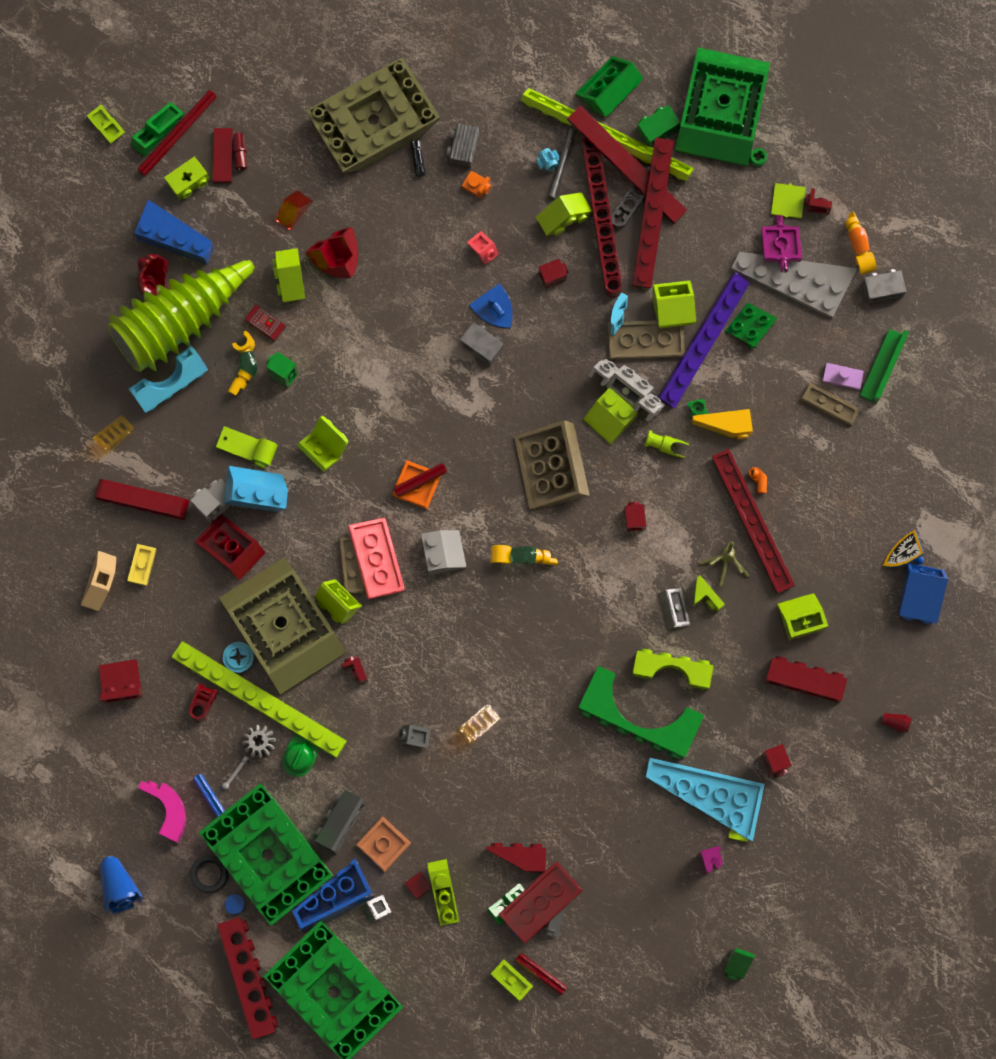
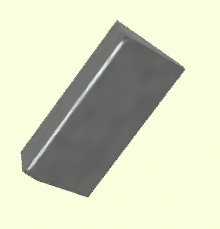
M668 589L660 592L658 596L667 630L689 626L690 622L682 589Z

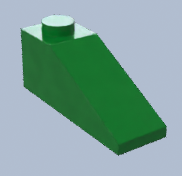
M738 948L730 950L723 973L727 974L726 978L733 981H738V978L744 979L755 954Z

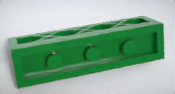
M892 329L888 330L859 396L860 398L877 405L909 334L908 331L904 330L901 334Z

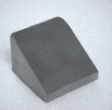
M383 895L362 905V910L369 923H373L391 913Z

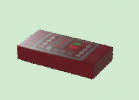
M256 304L245 317L247 323L273 341H276L286 328L285 324Z

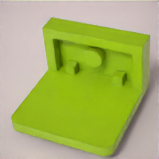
M321 416L312 433L302 439L297 447L325 472L339 461L348 444V439L330 420Z

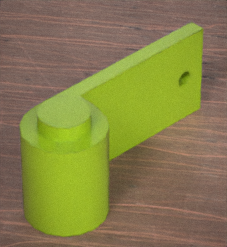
M225 426L216 445V448L252 461L256 467L262 469L270 467L278 447L276 443L263 438L259 440Z

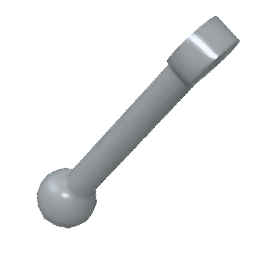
M247 755L243 758L242 762L239 764V766L236 768V770L233 772V774L230 776L227 782H224L222 784L223 790H227L229 788V784L231 783V781L234 779V777L237 775V773L240 771L243 765L249 760V757Z

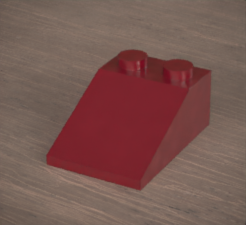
M222 514L194 541L239 581L266 553L255 539Z

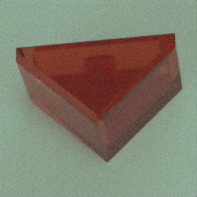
M295 191L284 199L275 220L291 230L313 200L300 191Z

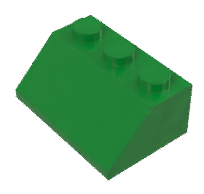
M611 56L575 95L595 113L607 117L620 102L626 99V96L633 89L638 87L644 78L633 62Z

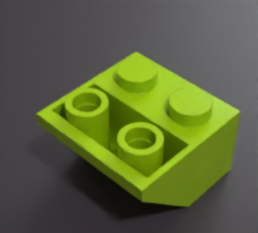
M691 281L653 285L652 302L659 328L696 324L695 299Z
M814 593L777 604L789 641L824 631L828 627L823 608Z

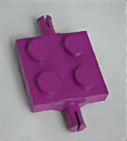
M777 215L775 216L776 225L761 228L764 262L780 263V272L783 273L784 271L786 273L788 272V262H801L802 260L799 226L790 227L783 225V216L780 215L779 217Z

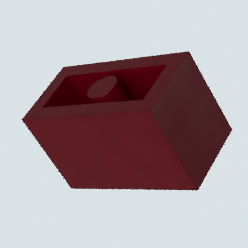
M783 744L765 750L761 754L769 777L774 775L775 778H778L789 772L788 769L792 765Z

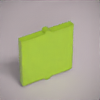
M775 183L771 215H782L785 219L788 217L802 219L806 187L793 186L791 183L789 185Z

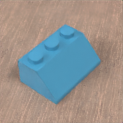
M227 466L224 504L272 512H280L286 509L288 489L282 474Z

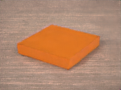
M406 460L396 486L429 469ZM441 476L399 497L393 491L392 496L428 510Z

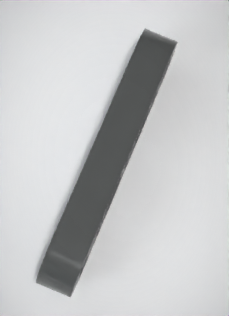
M651 166L645 167V169H646L649 173H650V167H651ZM633 184L611 215L613 227L616 229H622L626 226L645 198L643 194L638 195L635 193V186ZM632 201L634 208L626 209L624 203ZM623 211L625 213L622 217L623 223H616V218H619Z

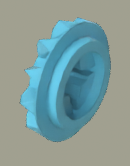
M234 642L224 650V665L233 672H244L253 664V651L250 646L243 642ZM237 650H239L241 656H244V659H241L240 665H238L235 659H230L237 655Z

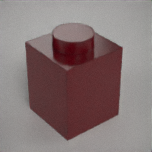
M560 258L541 265L538 269L545 288L566 281L567 274L569 273L566 264L561 263Z
M639 502L628 503L624 507L626 532L646 530L644 504H639Z

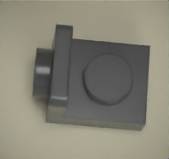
M404 725L398 734L399 745L426 749L428 748L431 729Z

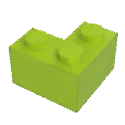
M582 192L563 195L555 199L538 214L536 219L546 236L554 234L558 236L565 231L564 228L575 222L582 223L586 221L592 209Z
M298 248L276 251V259H273L275 279H279L280 283L276 284L278 296L282 295L283 302L305 299Z

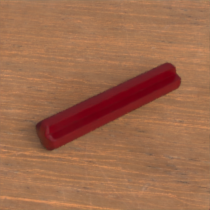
M441 463L395 486L394 492L399 497L447 473V469Z
M523 953L518 955L515 960L516 963L559 995L564 994L567 989L566 985Z

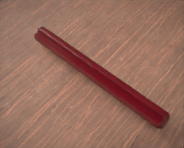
M208 90L138 167V172L141 175L146 176L217 98L213 91Z

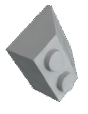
M439 530L421 534L429 575L467 568L459 530Z

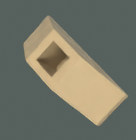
M97 551L80 606L95 611L100 610L110 590L115 574V556Z

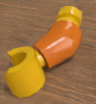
M852 211L845 221V226L849 232L848 237L855 254H858L855 256L856 265L859 266L861 274L874 272L877 269L873 253L867 252L869 251L867 233L860 226L854 211Z

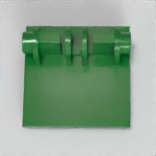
M747 303L726 329V332L746 342V346L753 350V348L757 347L759 341L764 338V335H767L770 327L774 326L777 317Z

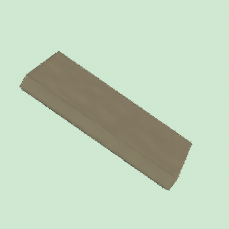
M657 320L624 322L616 334L612 336L610 334L611 322H608L609 360L682 358L685 353L683 326L659 328Z

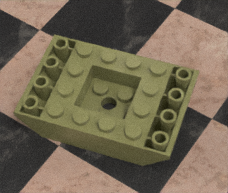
M403 57L306 110V113L343 173L364 169L423 136L440 120L438 113ZM371 117L379 119V122L375 125L370 124L368 121Z
M285 557L219 598L280 695L346 654L330 625ZM278 618H285L287 620L283 628L276 626Z

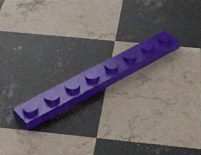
M732 273L658 396L671 409L677 406L750 284L737 273Z

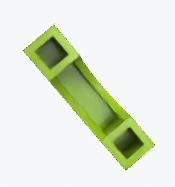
M641 649V651L636 652L632 676L651 680L658 671L665 668H673L684 674L689 687L709 690L714 665H710L709 661L698 660V662L690 661L691 658L679 656L678 659L671 657L669 653L663 652L657 655L652 654L653 651L648 649Z

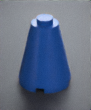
M113 856L104 858L99 866L105 912L109 913V910H112L114 914L133 908L134 902L138 900V903L143 900L141 892L118 858Z

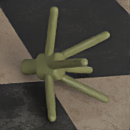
M727 542L720 555L699 562L700 566L709 563V566H712L722 559L724 564L719 586L723 585L727 565L731 562L734 563L740 574L743 573L747 578L749 577V574L735 558L734 542Z

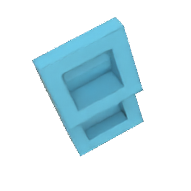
M623 293L616 300L612 310L610 328L612 336L624 324V311L628 305V296Z

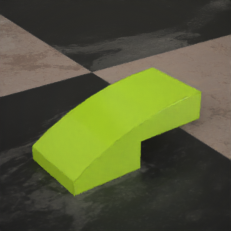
M102 105L87 115L90 122L110 144L125 133Z

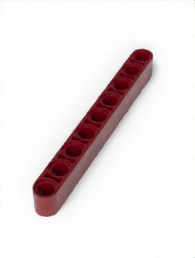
M584 137L582 154L605 294L610 298H615L621 293L622 280L602 156L595 147L588 148L586 146L590 142ZM595 160L598 164L592 166L589 162ZM598 178L601 180V182L593 183L592 179ZM600 195L604 199L602 201H597L594 199V197ZM604 213L607 217L600 219L597 215ZM607 231L609 235L604 237L600 232ZM609 248L612 250V253L605 254L603 250ZM612 266L615 268V271L608 272L605 268ZM615 284L618 286V289L611 290L608 286Z

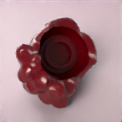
M148 254L146 257L139 258L137 263L139 269L137 278L138 288L143 296L145 291L156 296L157 285L167 288L166 273L169 271L167 269L169 263L165 258L157 254Z

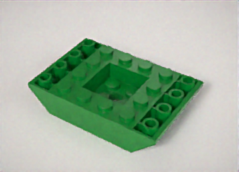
M698 47L675 151L748 167L770 62ZM726 97L729 99V103L723 105L719 102V99Z
M261 783L198 832L270 926L333 877V874L322 858ZM267 849H271L274 854L273 858L269 861L263 858V853Z
M321 920L263 976L340 1059H351L403 1008L398 1000ZM333 986L340 989V994L337 998H332L329 995V989Z

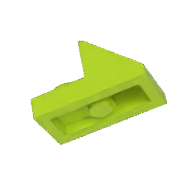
M699 575L695 582L693 607L706 598L707 601L705 602L708 607L719 612L725 604Z

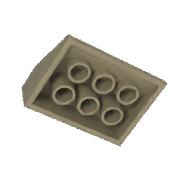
M563 420L514 436L530 510L571 502L590 496L574 423Z

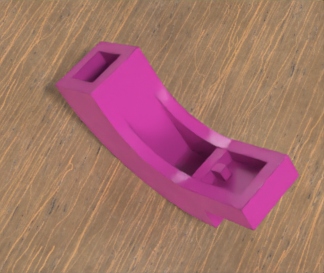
M150 780L147 783L141 781L138 788L160 799L165 806L166 819L159 834L179 843L186 826V811L181 798L165 783H162L158 789V784Z

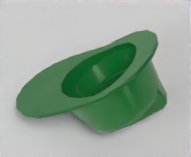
M296 734L291 739L282 758L285 772L294 777L306 775L311 770L320 748Z

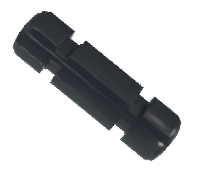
M420 140L411 141L415 175L420 177L425 175V167Z

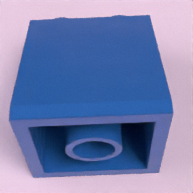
M913 563L906 565L898 608L899 615L903 619L910 621L913 618L919 619L922 623L930 625L932 622L938 623L948 582L945 570Z

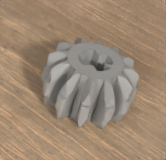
M256 725L255 732L250 727L248 730L251 735L244 734V737L249 740L242 742L244 746H248L245 749L246 753L252 751L251 757L254 758L258 752L260 759L263 758L262 752L269 756L270 753L267 749H275L270 744L276 742L275 738H270L273 732H267L266 726L260 731V726ZM259 737H262L263 745L259 744L257 746L255 739L259 740Z

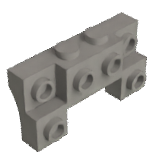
M607 359L601 360L588 375L589 377L594 376L596 373L601 375L604 379L600 385L605 386L607 384L606 387H610L624 401L631 405L635 412L640 408L645 409L649 413L645 419L648 422L654 416H657L665 406L657 396L651 394L654 387L625 365L619 369L613 362Z

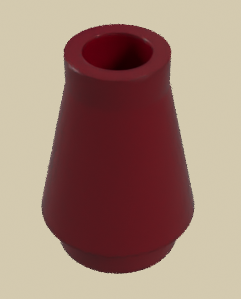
M884 713L882 724L901 733H908L912 718L907 717V714Z

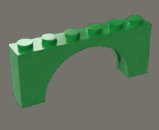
M598 666L579 705L578 710L581 711L580 714L589 719L591 717L598 719V723L603 726L609 727L611 725L620 734L626 735L628 733L634 736L633 739L642 744L644 742L652 744L651 748L662 752V750L667 751L669 756L676 760L684 759L704 715L686 707L683 714L668 726L658 729L638 727L627 721L620 714L614 703L612 687L616 674Z

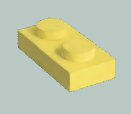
M137 544L128 582L147 586L157 551L156 548Z

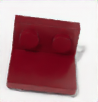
M136 659L99 665L102 687L100 698L104 704L143 697L138 661Z

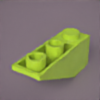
M447 859L427 863L440 926L460 922Z

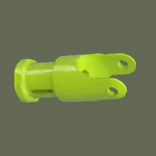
M649 430L644 446L658 448L660 452L675 457L686 458L673 453L671 445L674 442L689 444L666 435L664 437L656 435Z

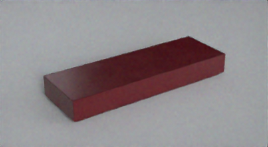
M214 128L213 183H232L233 128Z

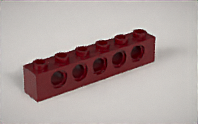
M237 917L217 924L252 1040L276 1033V1028L279 1027L276 1016H272L270 1008H273L270 996L266 997L264 992L267 986L264 977L260 978L258 972L261 969L258 958L254 959L252 953L255 950L252 939L248 940L246 932L249 931L247 921ZM235 934L242 936V942L239 945H234L232 942V937ZM241 953L248 955V961L245 964L238 962V956ZM247 972L254 974V980L251 983L244 981V975ZM253 991H258L260 999L253 1003L250 1000V994ZM259 1010H263L266 1013V1018L262 1022L257 1021L255 1017Z

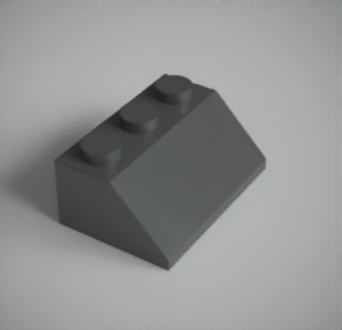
M347 790L338 794L334 801L336 803L335 808L328 811L325 816L327 822L324 827L320 826L314 836L317 838L316 843L335 854L340 850L366 805L365 799Z

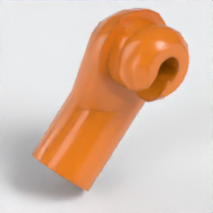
M757 467L750 468L748 474L757 483V493L766 494V474Z

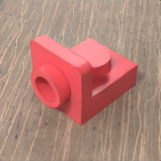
M482 231L467 242L468 246L481 258L485 265L499 254L494 242Z

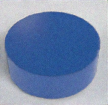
M232 894L226 899L225 908L231 914H239L245 908V900L238 894Z

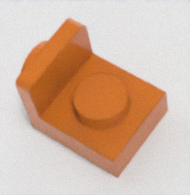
M470 171L462 184V189L481 199L484 194H488L492 185H490V178L488 176L484 178Z

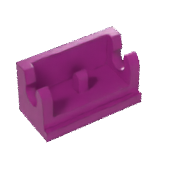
M720 846L698 853L704 875L713 871L712 865L715 864L716 869L722 866Z

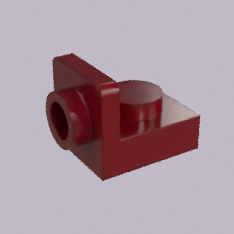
M811 188L810 193H806L805 205H808L807 212L829 215L833 201H828L826 198L814 199L815 189Z
M355 656L344 660L345 663L341 664L343 670L354 667L355 669H352L355 681L359 680L361 684L368 682L359 657L355 658Z

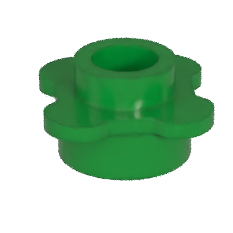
M704 399L688 402L687 407L690 409L691 418L696 415L708 414Z

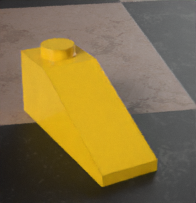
M750 409L692 417L693 425L731 438L737 437L738 440L749 438L753 432Z

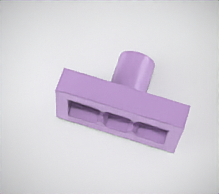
M826 363L822 383L859 391L864 371Z

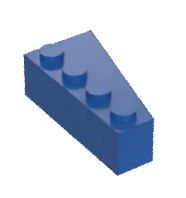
M148 199L135 230L137 240L207 265L214 249L212 241Z
M355 858L348 866L340 870L335 877L321 886L316 893L308 897L292 912L304 933L312 929L320 920L324 923L374 898V895Z

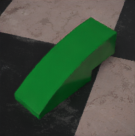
M169 102L147 120L145 126L132 136L130 145L142 156H146L184 116V112L172 102Z

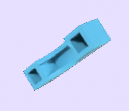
M191 346L176 356V368L168 379L161 382H151L144 378L129 388V390L146 413L155 409L162 401L171 398L178 390L187 387L194 379L200 378L208 369Z

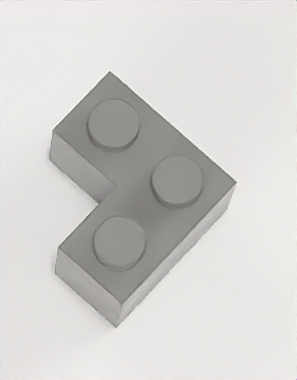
M222 479L213 481L208 486L209 490L204 487L202 490L198 489L192 495L191 502L194 508L209 524L231 506L224 504L226 483Z

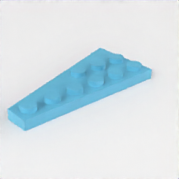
M649 759L645 778L753 842L765 784L658 759Z

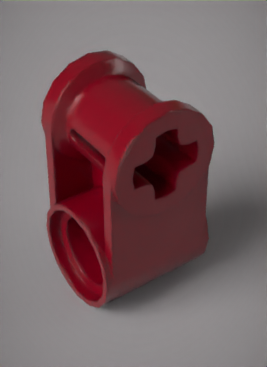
M202 683L198 684L189 707V714L195 722L206 720L216 700L217 689L212 690L204 687ZM202 708L204 711L201 716L193 715L195 709Z

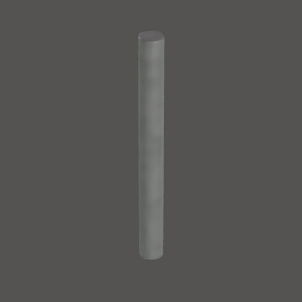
M569 128L559 165L557 166L548 196L551 199H555L576 133V130L573 128Z

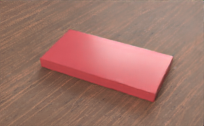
M380 518L349 525L348 531L367 600L404 592L405 588L386 519Z

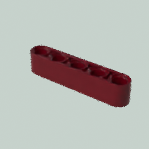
M99 479L94 496L95 499L180 520H185L190 502L185 498L105 479Z

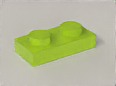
M505 960L491 973L519 1001L533 987Z

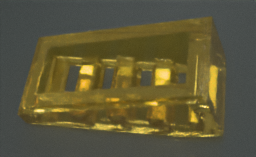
M121 415L96 434L93 440L108 454L135 428ZM122 422L127 430L124 431L119 424ZM115 427L121 432L120 435L113 430ZM111 433L115 439L112 440L107 434ZM104 437L109 441L107 445L102 440Z
M487 704L459 728V731L473 744L501 718ZM486 711L493 718L492 721H490L484 714ZM480 716L486 721V726L478 719ZM474 721L482 728L480 731L472 724ZM469 726L476 733L474 736L467 730Z

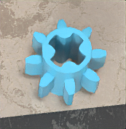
M546 148L538 153L539 158L536 163L540 170L545 168L548 172L559 165L557 161H559L560 157L556 150L551 152L550 148Z

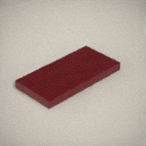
M556 861L498 915L520 940L526 944L584 890Z

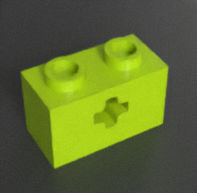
M195 156L164 177L166 184L178 200L188 198L192 191L204 187L208 180H210L208 173Z

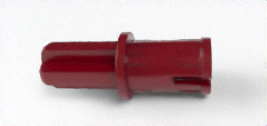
M237 132L233 134L234 150L232 151L235 154V169L246 170L247 149H245L244 134Z

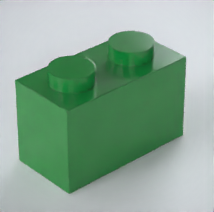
M669 105L666 107L661 106L654 111L653 115L645 116L638 121L637 132L646 145L651 147L654 145L655 138L664 139L679 130L681 122Z
M278 351L275 355H271L266 362L269 376L286 388L290 387L299 374L296 363Z

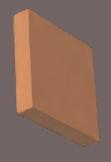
M382 816L356 846L386 872L411 845V842Z

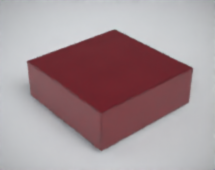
M421 871L405 882L416 899L432 888Z

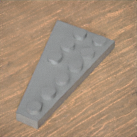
M739 252L731 268L732 271L831 319L857 268L801 261L788 262V272L784 273L783 271L782 273L780 272V263L764 262L763 255Z

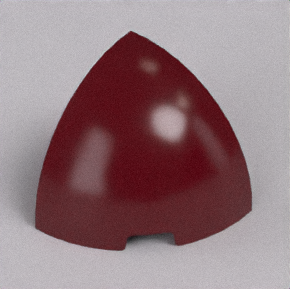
M352 227L332 233L330 238L323 241L319 240L305 252L315 266L331 276L348 279L352 278L358 262V246Z

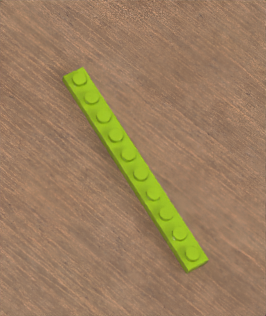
M530 88L523 93L520 101L524 102L528 107L536 108L545 115L557 118L561 123L573 126L567 121V118L575 110ZM598 122L632 156L641 159L646 164H651L652 147ZM671 157L669 173L679 180L687 181L692 175L694 168Z
M182 641L173 654L172 659L331 756L337 758L347 743L345 739Z

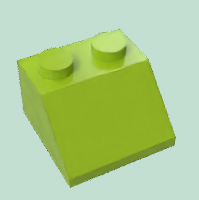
M609 387L595 402L583 420L611 445L637 418L638 412H635L627 402Z
M336 579L323 582L314 596L318 601L317 604L322 609L327 610L331 614V618L340 624L348 622L362 607Z

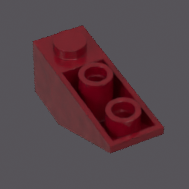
M491 843V846H487L488 852L524 872L544 873L546 871V848H542V844H530V847H522L520 843H511L510 847H503V843Z

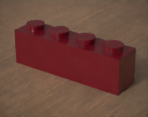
M776 656V658L772 657L770 660L765 683L840 703L843 699L848 678H844V675L838 672L826 673L823 668L814 666L812 669L806 667L805 663L799 661L791 663L787 662V658Z

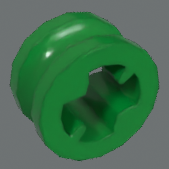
M756 148L751 152L750 162L755 167L763 166L767 159V153L762 148ZM761 154V158L763 157V159H760V161H756V157L753 156Z

